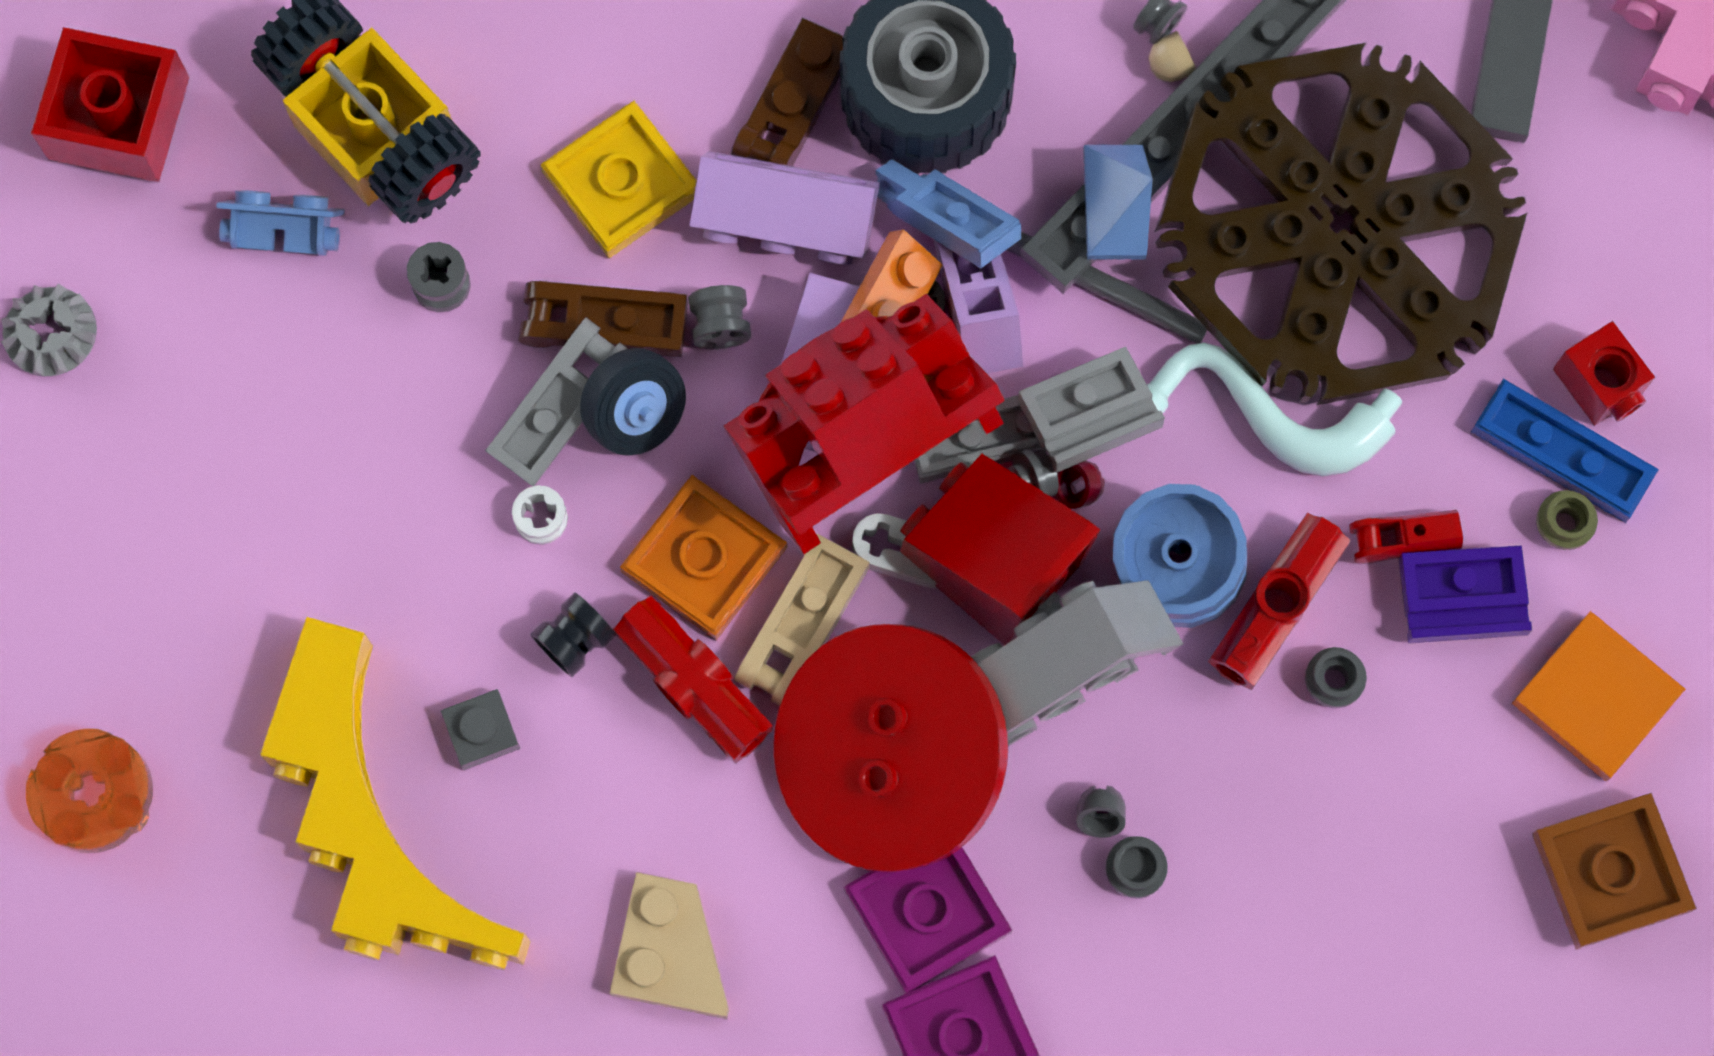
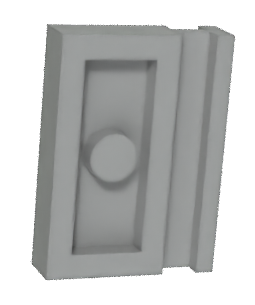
M1126 346L1019 391L1018 403L1043 450L1047 451L1055 473L1163 428L1165 419L1162 411H1158L1152 400L1153 395Z

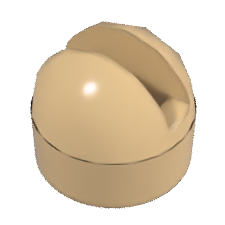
M1177 31L1161 38L1151 48L1149 54L1151 71L1160 80L1167 82L1179 81L1188 77L1196 69L1189 51Z

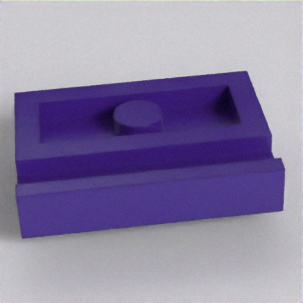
M1522 545L1402 553L1398 559L1404 612L1408 624V644L1528 636L1532 631V622L1529 621L1528 614L1529 598Z

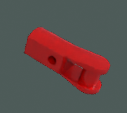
M1457 509L1408 516L1366 518L1349 524L1350 533L1357 536L1359 552L1354 554L1355 563L1358 564L1400 558L1402 553L1459 550L1463 546V532ZM1394 530L1397 545L1383 547L1380 532Z

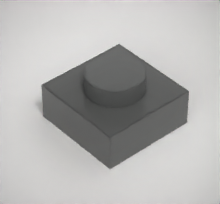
M498 689L441 710L463 770L521 749Z

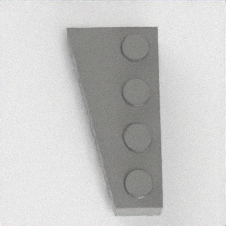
M1149 580L1096 587L1093 581L1084 583L1061 597L1060 600L1064 607L1054 614L1048 616L1046 612L1040 613L1019 624L1014 629L1017 638L1002 647L1001 643H996L971 656L988 677L1000 701L1006 722L1008 746L1038 729L1033 719L1035 716L1038 715L1041 722L1047 721L1084 703L1086 700L1080 690L1085 688L1087 692H1091L1113 681L1118 683L1139 671L1133 659L1157 653L1166 655L1183 645L1180 636Z

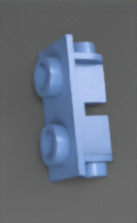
M235 190V200L217 202V208L231 209L230 219L221 220L219 236L221 242H230L233 249L275 250V230L282 229L285 230L284 252L326 256L328 250L338 251L340 230L339 228L330 227V218L344 215L345 209L328 208L329 197L293 195V205L270 203V192Z

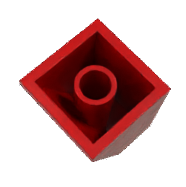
M981 453L970 467L960 462L947 475L939 487V490L944 495L931 510L922 504L908 518L900 529V532L905 536L900 552L937 583L935 587L1005 646L1017 638L1014 629L1022 622L1031 618L1045 600L1054 592L1057 593L1084 563L1100 529L1083 516Z

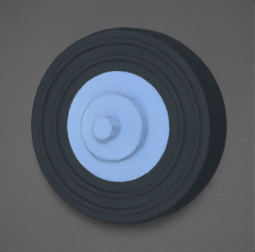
M642 348L622 350L605 359L588 378L580 401V413L583 424L588 433L609 451L626 456L646 453L663 443L679 424L686 403L685 385L676 368L661 355Z

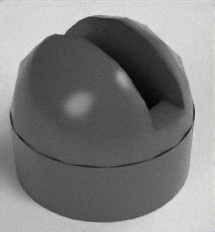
M1107 785L1106 789H1096V786H1091L1081 794L1077 804L1076 823L1083 833L1092 837L1107 838L1119 834L1124 829L1126 806L1119 791ZM1097 811H1106L1108 813H1097Z

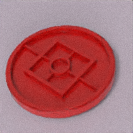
M875 624L859 627L844 632L819 647L802 664L789 683L778 710L773 744L776 775L786 805L794 819L811 840L824 851L845 863L866 870L890 872L921 868L941 861L961 849L977 834L991 815L1001 793L1007 770L1008 735L1005 717L995 689L986 674L954 642L927 629L910 625Z

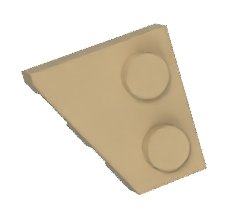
M636 872L612 979L611 996L728 1019L729 1007L696 884Z

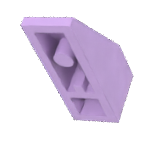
M934 240L937 259L943 264L940 273L949 316L969 355L986 373L1023 367L1019 313L1002 255L1000 254L984 267L979 268Z

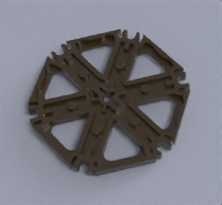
M1366 43L1239 65L1233 73L1229 71L1223 77L1220 84L1230 94L1231 101L1221 102L1208 90L1202 95L1199 104L1196 102L1192 108L1154 231L1156 232L1164 228H1176L1161 234L1156 241L1157 249L1173 246L1182 254V261L1166 265L1163 269L1164 277L1170 279L1181 278L1186 273L1190 277L1185 280H1172L1168 288L1217 341L1248 370L1261 386L1267 382V371L1270 365L1277 369L1270 380V391L1277 394L1283 388L1286 376L1298 377L1303 385L1299 401L1307 403L1317 392L1319 381H1321L1322 385L1321 397L1316 405L1377 394L1383 389L1392 391L1447 380L1452 374H1455L1465 365L1463 360L1454 351L1455 343H1463L1475 355L1493 338L1527 213L1521 216H1506L1517 212L1526 204L1525 197L1506 198L1499 189L1500 184L1512 182L1519 175L1517 168L1508 166L1500 168L1496 172L1492 169L1494 166H1507L1513 158L1421 61L1414 68L1413 80L1411 82L1405 78L1412 67V59L1409 55L1404 54L1397 64L1396 71L1389 72L1384 70L1379 62L1383 47L1376 45L1365 58L1363 66L1361 64V57ZM1330 74L1340 76L1346 81L1349 90L1328 161L1274 104L1272 93L1277 85ZM1423 104L1431 108L1466 145L1469 151L1468 163L1462 168L1386 182L1406 110L1412 105ZM1215 141H1222L1272 194L1278 203L1214 215L1204 214L1199 211L1193 202V192L1207 147ZM1331 210L1338 216L1348 212L1354 220L1349 225L1353 233L1352 235L1345 229L1338 233L1332 231L1329 226L1334 220L1330 212ZM1481 227L1485 229L1491 236L1492 249L1478 296L1472 300H1461L1455 297L1404 242ZM1297 263L1279 327L1274 338L1260 339L1253 335L1216 294L1215 282L1219 277ZM1355 285L1362 290L1415 347L1414 353L1409 359L1361 369H1350L1340 362L1337 355V347Z

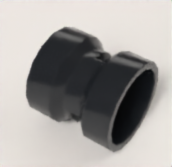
M575 592L561 604V614L556 617L557 619L554 622L543 621L531 633V637L539 647L570 677H573L585 666V655L588 652H591L594 648H604L616 636L602 616Z

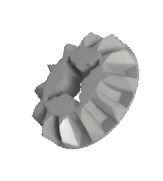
M57 284L56 287L46 288L34 285L32 291L22 298H13L12 308L7 317L1 318L3 326V341L1 343L9 357L22 370L38 376H56L74 369L89 355L96 339L97 325L91 307L80 294H76L60 284ZM53 311L55 322L67 332L60 331V334L50 333L47 341L41 345L40 335L28 325L34 326L35 323L45 324L48 315H52Z

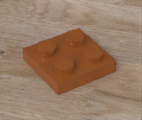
M1652 793L1538 829L1532 833L1576 950L1691 913L1697 909Z

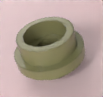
M1563 490L1551 494L1542 502L1537 512L1536 524L1540 535L1548 544L1561 550H1574L1584 546L1593 537L1597 529L1598 517L1595 507L1588 498L1575 491ZM1566 513L1572 516L1575 521V529L1567 531L1560 528L1556 522V515Z

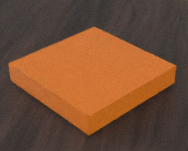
M691 475L620 566V570L628 578L717 641L788 548V544L784 539L697 477Z
M1590 611L1520 692L1512 704L1607 782L1686 688Z

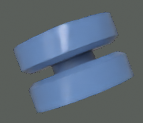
M1167 484L1143 493L1124 511L1114 532L1113 562L1121 584L1149 580L1174 627L1193 628L1216 620L1236 602L1247 577V540L1237 513L1218 494L1193 484ZM1187 548L1192 550L1191 557L1183 563L1172 561L1168 555L1171 551L1181 555Z

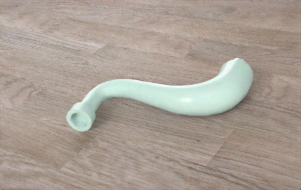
M1208 343L1188 345L1167 360L1152 381L1147 384L1153 395L1152 400L1156 408L1164 413L1169 406L1168 397L1188 372L1196 368H1207L1213 371L1225 383L1259 440L1275 457L1299 472L1322 477L1347 473L1370 460L1396 433L1393 424L1389 420L1402 404V400L1397 394L1389 389H1383L1370 406L1364 403L1355 404L1351 411L1336 425L1325 429H1311L1299 425L1287 417L1258 381L1233 355L1220 346Z

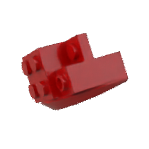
M925 294L914 302L901 306L891 317H874L865 309L855 317L840 322L835 328L814 338L797 352L788 356L781 365L765 374L769 383L759 401L746 407L740 415L723 426L774 512L778 522L802 553L806 554L821 544L813 526L973 421L977 420L980 428L986 435L1004 424L996 406L1004 402L1005 399L997 383L969 355L953 321ZM923 374L933 375L936 378L927 383ZM809 440L817 455L803 465H800L803 451Z

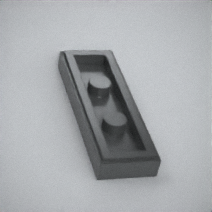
M1492 0L1471 115L1492 137L1525 143L1528 138L1553 0Z

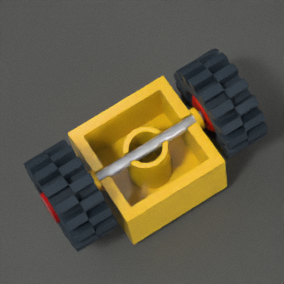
M291 0L292 6L286 10L284 6L276 12L279 17L274 22L268 21L262 28L266 33L256 37L254 41L256 48L251 50V57L253 58V63L285 96L282 101L296 130L368 207L380 198L399 220L405 224L407 221L410 224L417 222L420 216L423 219L431 216L435 207L438 210L447 204L446 199L450 195L455 197L461 191L459 188L461 183H467L471 179L473 174L470 171L478 167L480 161L477 158L481 156L478 147L452 121L448 107L373 27L360 35L363 32V27L339 0Z

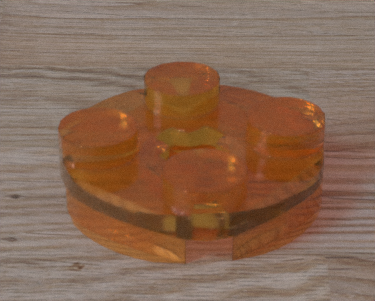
M91 728L68 732L53 740L43 750L46 754L38 761L35 771L33 769L30 771L26 781V803L29 814L35 825L62 848L80 853L107 851L127 841L147 824L149 808L153 799L152 775L143 756L123 738L100 729ZM93 775L94 780L98 784H105V792L99 796L98 803L89 806L84 800H75V791H79L84 787L83 778Z

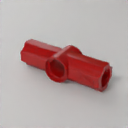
M1308 512L1305 514L1209 658L1208 663L1220 675L1238 686L1246 687L1251 691L1254 689L1350 544L1351 540L1344 535L1338 526L1324 517L1314 516ZM1271 590L1286 592L1294 602V610L1287 613H1279L1272 610L1267 605L1265 593Z
M651 595L643 601H638L613 628L615 635L655 677L653 682L665 698L686 719L692 717L706 732L708 737L735 764L755 751L774 730L773 725L732 682L734 679L732 674L715 653L701 640L697 639L694 642L680 627L675 618Z

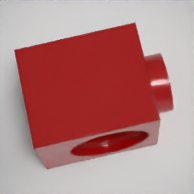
M1613 320L1566 350L1553 368L1555 374L1594 426L1610 415L1619 422L1638 410L1647 401L1642 394L1655 379L1653 373ZM1602 368L1613 372L1618 378L1620 387L1609 388L1602 385L1597 380L1594 370Z

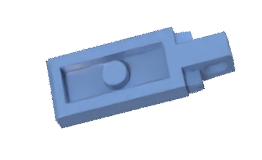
M891 159L876 170L877 182H880L877 197L887 204V208L895 216L979 268L984 267L1021 239V223L1019 219L936 169L928 175L923 174L919 176Z

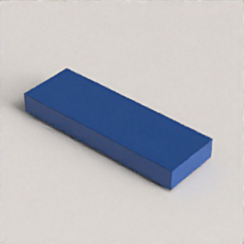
M1504 378L1471 430V433L1566 489L1584 495L1592 504L1624 523L1631 518L1659 470Z

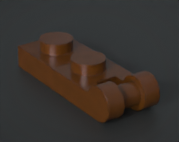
M805 18L800 20L747 123L739 131L733 144L731 155L788 166L794 165L840 77V51L843 50V35ZM770 130L784 138L776 145L763 139L766 131Z
M530 281L525 285L523 302L529 307L527 320L520 323L518 341L524 345L536 348L564 346L581 322L587 317L601 328L598 334L615 347L621 343L628 349L642 348L662 356L682 357L688 310L687 294L547 281ZM566 307V322L550 321L552 309Z

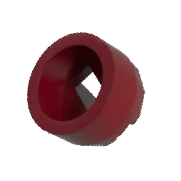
M1085 460L1057 472L1059 488L1055 497L1060 503L1070 509L1089 506L1095 503L1103 494L1105 480L1102 478L1099 467L1095 463ZM1084 480L1085 488L1077 493L1074 484Z

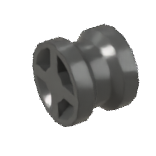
M442 242L427 243L417 248L410 256L407 264V278L412 286L414 295L422 306L435 312H448L459 307L467 299L471 288L470 276L460 252L453 246ZM442 268V269H448V271H447V272H443V271H439V272H438L436 269Z
M718 285L699 289L689 295L690 312L697 318V325L692 330L695 346L703 349H725L739 346L751 339L750 323L743 319L742 310L747 305L745 289L734 285Z

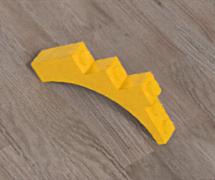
M306 617L260 756L271 767H275L273 776L278 779L300 786H308L311 778L316 779L295 841L305 852L311 853L308 862L339 873L344 872L346 864L352 865L331 931L340 939L346 940L343 950L373 960H379L382 951L399 955L406 932L413 934L410 943L424 949L446 953L448 945L451 944L472 950L469 960L487 967L505 970L508 961L524 965L531 943L525 933L495 923L458 903L423 875L401 849L388 828L375 799L366 767L362 740V701L365 676L373 645L364 632Z

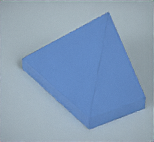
M1084 145L1087 259H1146L1152 175L1143 145Z

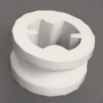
M540 485L528 487L519 493L513 502L512 516L516 529L524 539L531 543L541 545L551 543L559 538L567 527L568 515L564 501L558 492L550 487ZM545 502L549 512H556L554 520L546 518L548 526L535 528L531 518H524L527 510L532 513L534 512L532 506L534 503Z

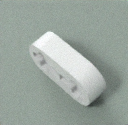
M876 513L866 516L858 523L853 533L852 550L854 554L870 562L869 570L927 588L938 589L935 587L937 583L901 552L884 549L880 557L869 554L870 544L862 540L864 535L874 536L877 529L880 528L888 531V541L890 543L902 546L905 536L900 532V529L907 520L888 514Z

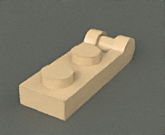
M819 534L817 536L821 544L804 555L741 663L734 681L750 690L755 685L773 695L771 701L779 706L789 683L808 657L828 641L870 568L869 561ZM773 650L792 659L784 674L766 665Z

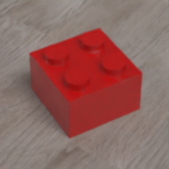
M63 27L31 135L48 160L160 182L190 77L175 49Z

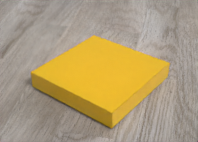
M635 100L540 164L542 173L608 259L694 200L697 180Z

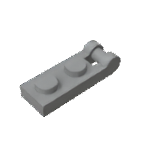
M587 317L574 331L485 450L531 486L537 484L583 422L580 413V401L588 377L573 367L575 362L584 352L598 364H601L611 355L628 349L621 343L615 347L599 335L598 332L601 328Z

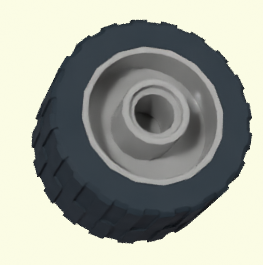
M869 0L865 5L859 7L853 15L852 23L850 26H847L842 38L843 50L840 51V91L842 111L846 114L847 126L852 135H855L860 141V146L869 155L873 154L879 158L881 163L885 164L892 159L918 175L919 173H931L935 169L940 173H946L947 170L957 167L960 169L971 164V161L979 155L983 156L992 147L994 140L1001 136L1006 126L1007 115L1011 111L1016 71V53L1013 50L1014 39L1010 28H1007L1003 21V15L996 6H992L986 0Z

